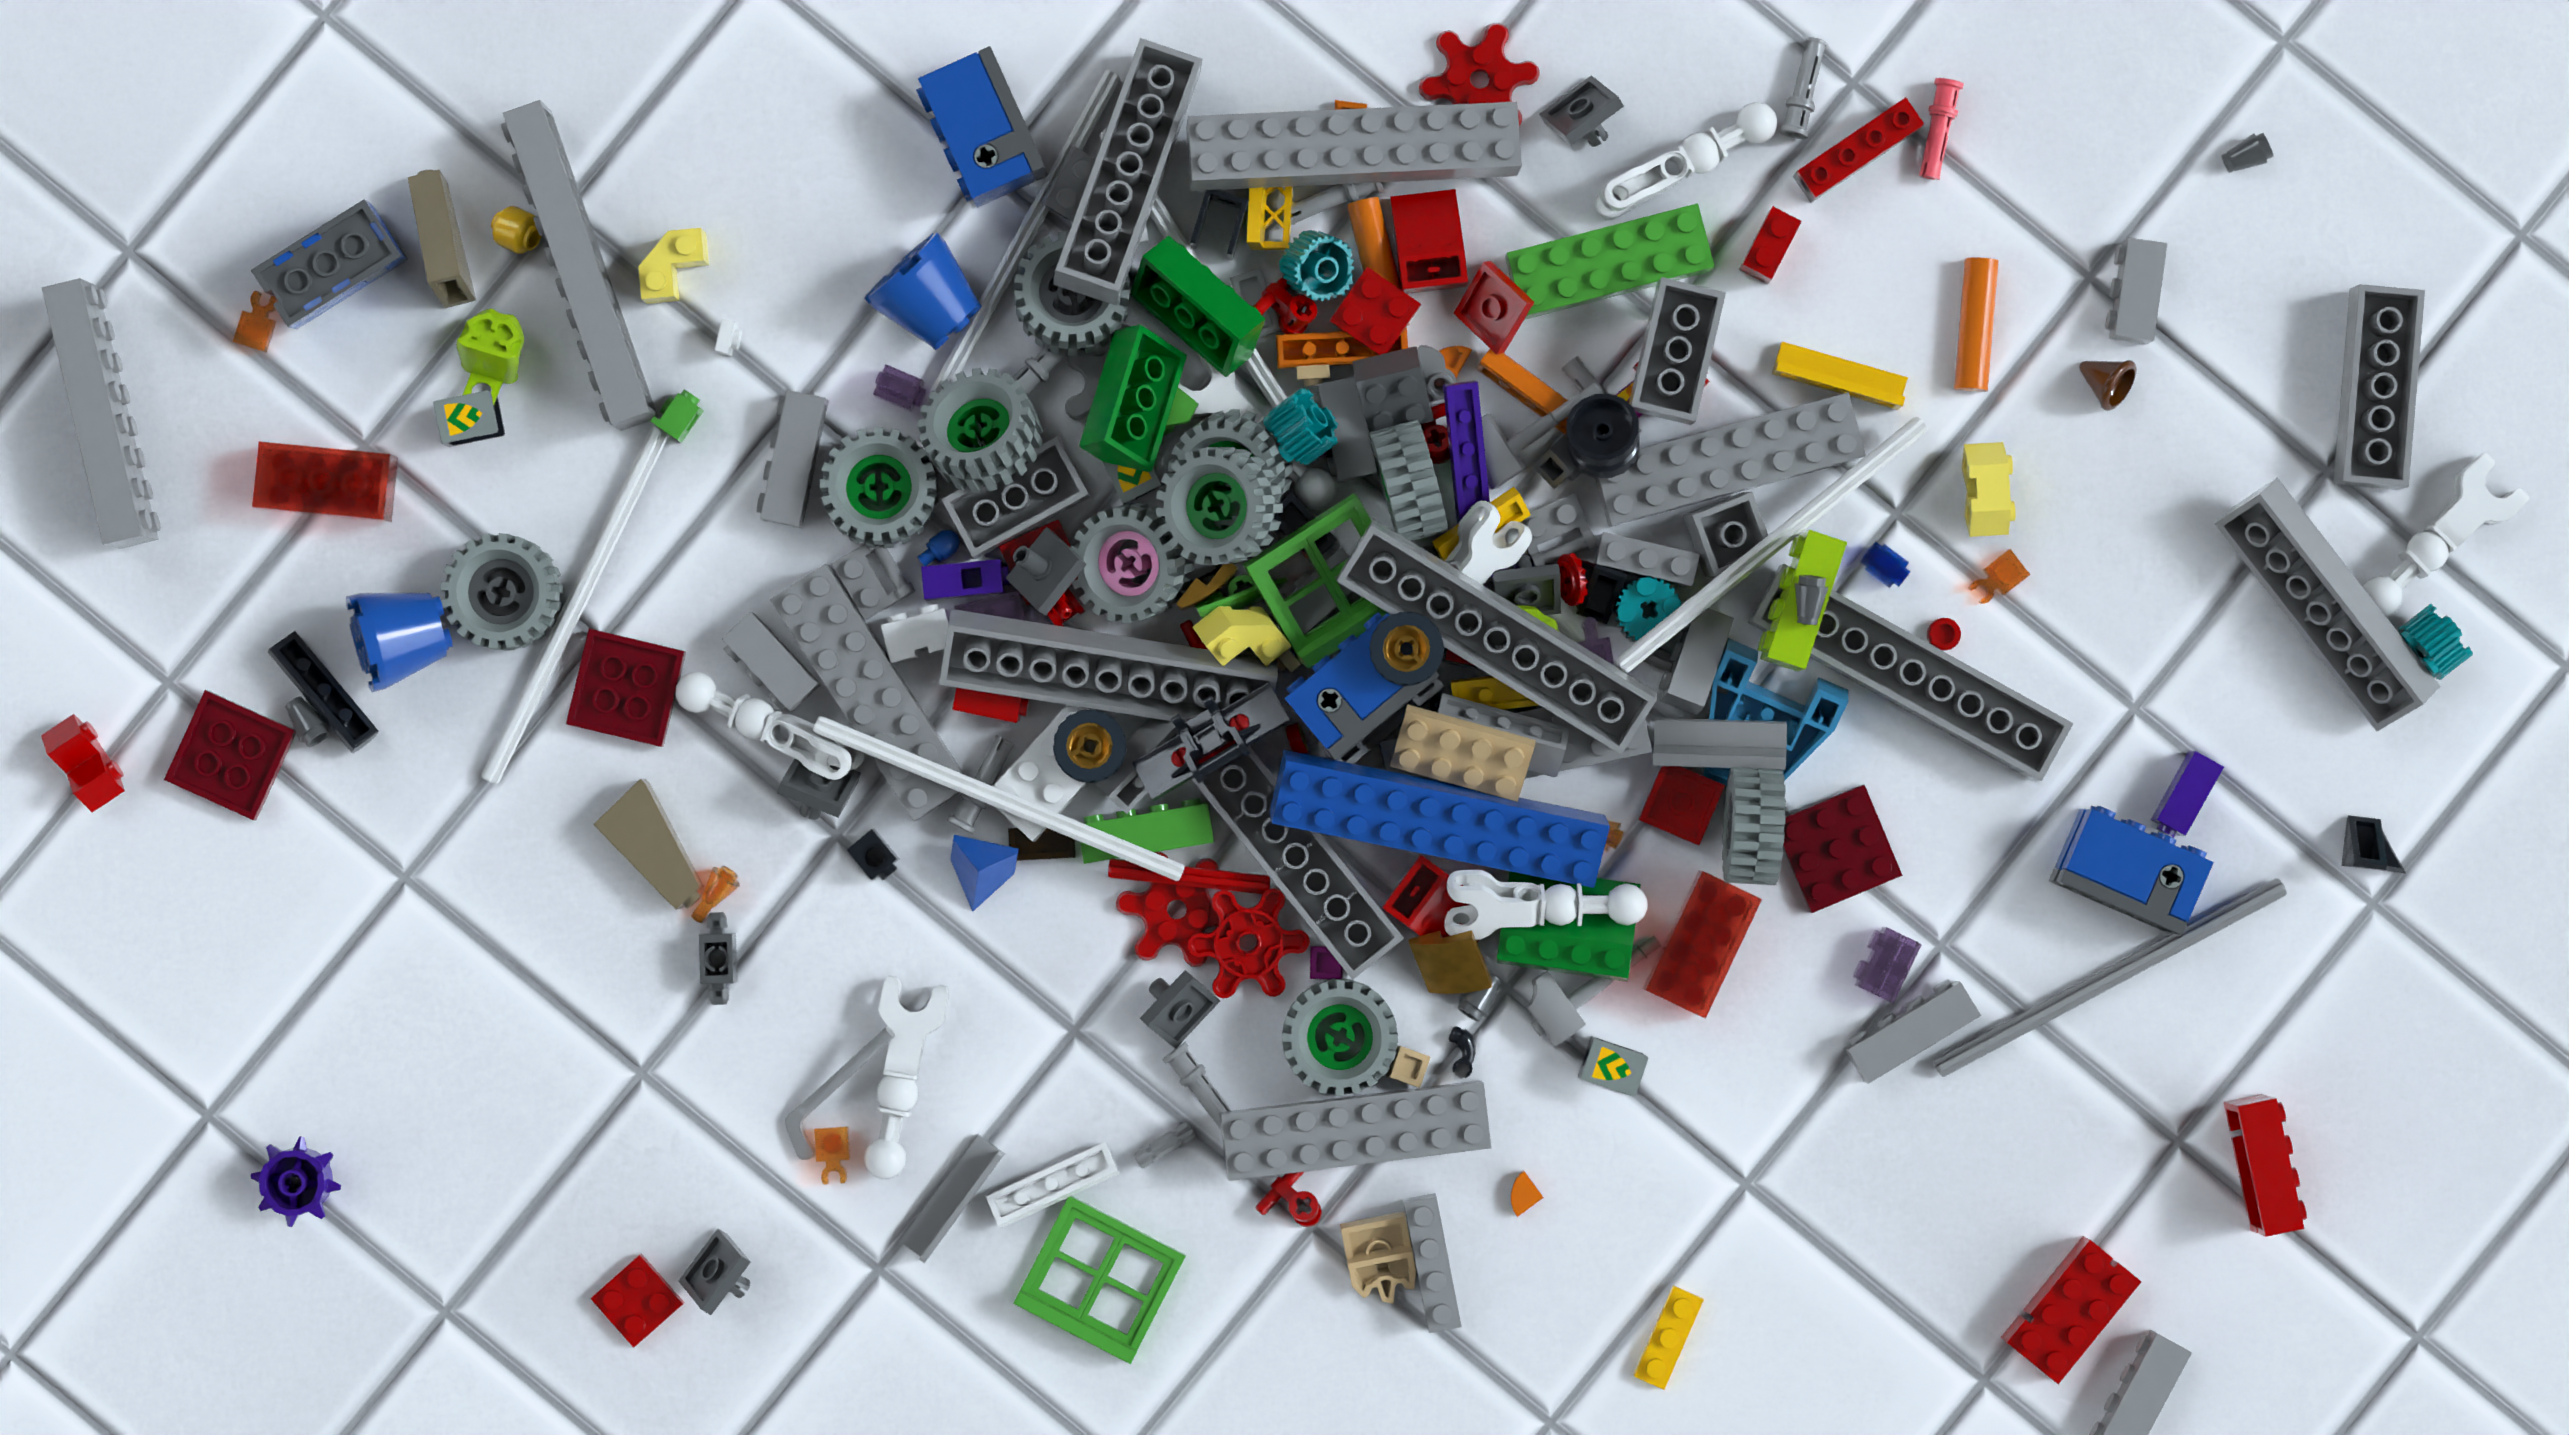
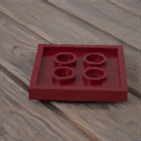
M589 628L566 724L664 747L676 697V686L680 681L686 651Z
M204 690L164 780L251 820H257L293 742L296 731L220 695Z
M1865 785L1858 786L1786 816L1783 849L1810 913L1903 876Z

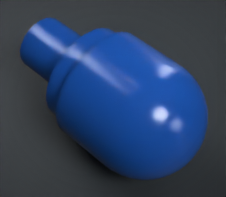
M952 530L940 531L929 539V542L926 543L928 549L917 556V559L923 566L929 565L935 559L938 562L945 561L959 549L960 539L958 535Z

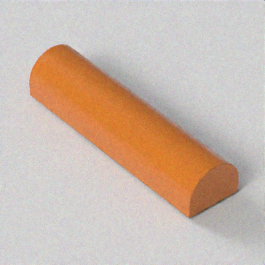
M1371 197L1349 203L1347 210L1362 271L1364 272L1369 267L1401 289L1379 197Z
M1971 257L1966 258L1964 261L1954 381L1955 390L1988 392L1999 263L1996 259Z
M1405 328L1389 352L1408 348L1407 328ZM1344 331L1276 335L1278 369L1327 364L1329 366L1353 365L1352 361L1377 356V354Z
M1489 349L1477 366L1479 372L1540 417L1546 416L1550 411H1554L1568 401L1505 353L1496 355ZM1568 417L1559 422V425L1554 426L1563 434L1567 433Z

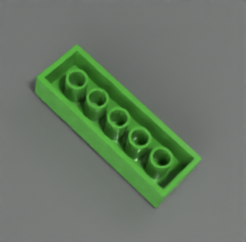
M1698 203L1507 252L1505 256L1510 279L1534 301L1524 320L1654 287L1661 277L1677 281L1711 272L1715 267Z

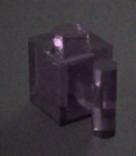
M885 364L883 371L879 372L875 384L877 385L873 395L878 399L912 412L915 406L920 408L927 389L923 388L925 382L922 379Z
M1593 617L1584 619L1581 623L1584 641L1577 643L1614 665L1610 638L1598 639L1596 619Z

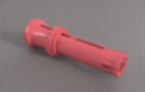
M1935 78L1934 84L1937 88L1933 105L1929 106L1928 110L1930 112L1929 115L1932 117L1919 176L1931 180H1940L1951 121L1958 115V110L1955 108L1959 90H1962L1964 86L1962 82L1946 78Z

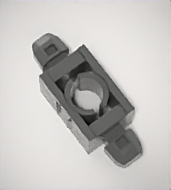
M711 912L707 917V928H710V934L699 935L700 984H712V989H709L712 1005H726L729 1000L730 988H726V983L737 982L736 933H725V928H728L724 912ZM727 942V947L719 946V950L723 951L726 955V963L723 967L719 968V971L728 968V974L709 975V970L715 972L718 971V967H715L710 960L711 953L717 949V946L709 948L708 943Z

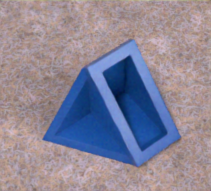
M954 835L950 860L973 912L1014 875L1019 849Z

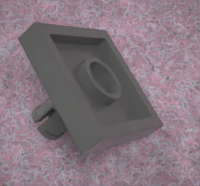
M1591 75L1539 115L1549 128L1571 146L1586 136L1590 146L1596 147L1601 144L1598 139L1599 136L1603 141H1606L1608 138V133L1604 130L1601 123L1623 108L1624 105L1615 93Z
M1046 527L1030 548L1020 546L1015 551L1013 560L1016 566L1006 579L1037 611L1046 616L1087 564L1054 531Z
M1522 555L1517 563L1513 565V569L1493 572V592L1516 606H1534L1544 615L1561 614L1559 564L1532 567L1531 557Z
M794 758L780 782L777 794L802 803L799 812L803 817H806L808 809L810 810L812 807L808 819H818L821 811L839 818L858 784L861 772L849 770L844 777L832 780L808 770L799 760ZM830 765V767H831L833 770H839V769H840L839 767L831 766V765Z
M1184 970L1171 985L1163 978H1158L1152 982L1149 992L1157 1000L1140 1019L1176 1049L1215 1008L1220 1000Z
M717 1228L678 1281L699 1308L712 1315L728 1292H731L737 1298H742L745 1293L740 1290V1287L746 1291L749 1290L750 1280L741 1275L751 1261L727 1233Z

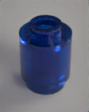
M1875 541L1860 560V563L1866 566L1864 570L1888 588L1893 584L1899 587L1910 573V570L1906 568L1909 561L1885 543L1880 545Z

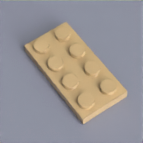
M1407 704L1390 767L1518 802L1536 740Z

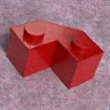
M72 714L41 735L47 755L67 774L72 793L92 813L125 791L121 781V777L124 776L121 768L114 760H110L96 739L98 738L97 732L88 721L82 723L75 714Z

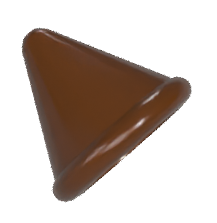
M2131 360L2124 362L2083 361L2079 365L2082 375L2099 400L2101 408L2105 411L2113 410L2125 399L2134 383L2137 372L2136 364Z

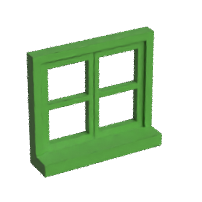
M1354 493L1243 564L1282 633L1291 644L1296 657L1308 669L1326 655L1329 656L1339 649L1337 646L1350 635L1354 634L1357 638L1367 630L1364 624L1379 612L1383 617L1388 613L1363 597L1350 605L1335 579V576L1340 573L1348 559L1330 570L1314 542L1351 519L1360 537L1363 536L1372 520L1359 497ZM1304 548L1320 577L1283 599L1267 571ZM1324 584L1340 612L1304 635L1288 607Z
M1070 1196L1067 1198L1013 1304L1131 1364L1186 1255L1093 1206ZM1075 1218L1114 1237L1098 1270L1059 1250ZM1124 1244L1163 1263L1147 1295L1108 1276ZM1055 1257L1095 1276L1078 1309L1039 1289ZM1105 1282L1143 1301L1127 1334L1089 1315Z

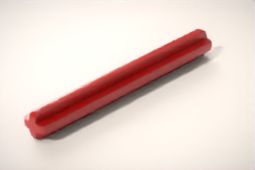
M1112 858L1108 864V876L1110 878L1255 894H1263L1265 890L1270 888L1271 882L1268 875L1184 866V871L1179 881H1175L1123 859Z

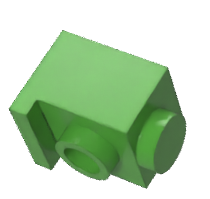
M684 389L675 398L670 396L665 401L660 410L663 414L660 420L654 416L650 422L682 443L704 410L697 406L700 400Z

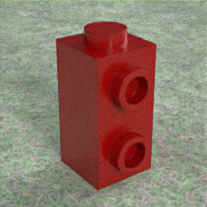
M956 688L952 710L1017 723L1020 721L1021 716H1027L1030 699Z

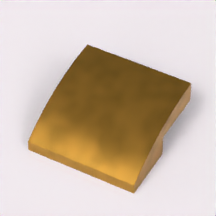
M1232 563L1223 564L1207 586L1196 578L1176 603L1177 607L1183 611L1194 607L1210 597L1231 580L1237 573L1238 568Z
M1472 930L1445 938L1442 937L1440 931L1408 939L1429 993L1460 994L1492 988L1491 976Z

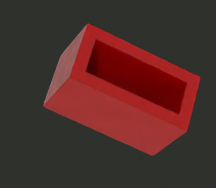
M1772 206L1739 270L1768 284L1774 277L1802 221Z

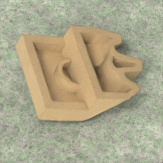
M1404 1211L1340 1224L1351 1285L1363 1298L1369 1296L1372 1288L1377 1287L1382 1302L1394 1304L1395 1286L1398 1283H1402L1406 1289H1415L1416 1268Z

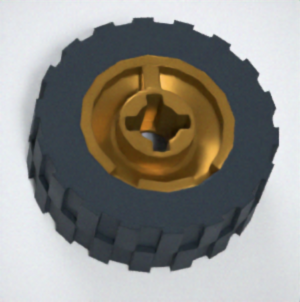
M1403 611L1387 616L1386 619L1377 625L1371 636L1369 650L1371 661L1383 678L1397 685L1410 686L1428 680L1438 670L1444 655V644L1438 628L1429 618L1416 612ZM1405 642L1413 645V652L1410 655H1403L1400 651L1401 645Z
M1089 709L1080 710L1069 715L1058 726L1053 739V752L1057 764L1065 774L1079 782L1097 783L1104 781L1115 774L1125 760L1127 751L1125 734L1118 722L1104 712ZM1088 740H1093L1096 743L1093 753L1084 750V743Z

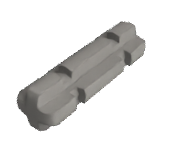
M1184 1122L1175 1128L1176 1131H1170L1150 1143V1147L1147 1149L1143 1147L1137 1151L1134 1157L1139 1166L1145 1168L1154 1163L1153 1160L1155 1158L1159 1160L1180 1147V1143H1186L1193 1139L1195 1132L1188 1122Z

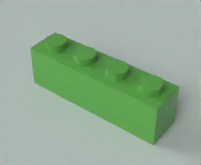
M1200 798L1181 801L1182 808L1170 810L1168 803L1149 806V813L1136 815V809H1131L1128 814L1124 811L1116 812L1117 818L1104 820L1103 814L1084 817L1086 825L1152 852L1214 843L1208 803L1201 804ZM1080 842L1084 864L1119 858Z

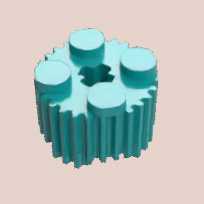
M1314 230L1303 231L1299 234V238L1294 237V242L1288 243L1289 249L1285 248L1286 255H1282L1279 261V269L1281 273L1285 274L1283 278L1287 280V285L1291 286V289L1316 301L1330 300L1331 297L1336 298L1340 294L1344 296V291H1349L1350 289L1349 284L1354 283L1352 281L1353 274L1351 273V270H1354V267L1351 266L1354 260L1350 258L1352 256V249L1347 247L1348 244L1329 234Z
M1300 388L1270 410L1268 415L1263 418L1264 426L1277 438V442L1280 443L1278 451L1287 462L1295 459L1300 464L1308 465L1338 443L1337 437L1334 435V430L1338 427V423L1335 421L1336 418L1327 407L1319 408L1318 404L1311 398L1314 394L1309 389Z
M1650 577L1639 578L1637 581L1634 580L1626 585L1620 592L1618 602L1615 604L1617 610L1614 611L1617 617L1614 619L1619 621L1617 627L1622 628L1620 632L1626 633V638L1632 637V642L1642 638L1682 605L1681 600L1677 598L1679 595L1673 593L1675 589H1670L1669 583L1663 584L1664 580L1662 579L1657 581L1655 577L1653 579ZM1642 603L1645 605L1651 603L1654 606L1653 611L1656 613L1654 618L1648 616L1645 619L1641 616L1643 613V609L1640 607Z
M2429 604L2398 628V632L2431 675L2441 680L2470 658L2473 652L2469 646L2464 648L2463 644L2459 641L2460 636L2463 634L2456 623L2447 615L2443 618L2434 613L2436 607Z

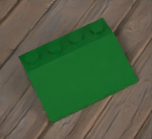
M1509 872L1508 882L1544 884L1545 890L1553 885L1564 884L1576 890V884ZM1597 878L1594 888L1582 886V894L1609 895V892L1619 885L1627 883L1640 888L1641 884ZM1583 914L1582 926H1577L1576 919L1562 926L1551 924L1545 919L1544 926L1537 924L1532 927L1501 928L1497 963L1627 982L1636 923L1626 926L1616 923L1608 914Z

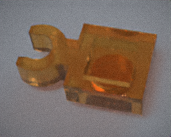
M254 291L250 298L253 307L252 313L242 311L232 342L267 353L276 325V321L268 319L269 313L276 309L273 304L278 299L275 296H271L269 303L266 306H261L259 300L262 293Z
M2008 549L1982 569L1988 578L1973 581L1968 589L1972 591L1978 586L1984 587L1986 595L1978 602L1985 604L1993 598L1994 590L1998 589L2002 595H2005L2030 576V573L2013 551Z
M848 1126L815 1128L816 1162L826 1161V1167L821 1174L822 1183L824 1185L829 1184L828 1176L831 1171H837L840 1174V1183H845L847 1181V1171L841 1165V1160H850Z

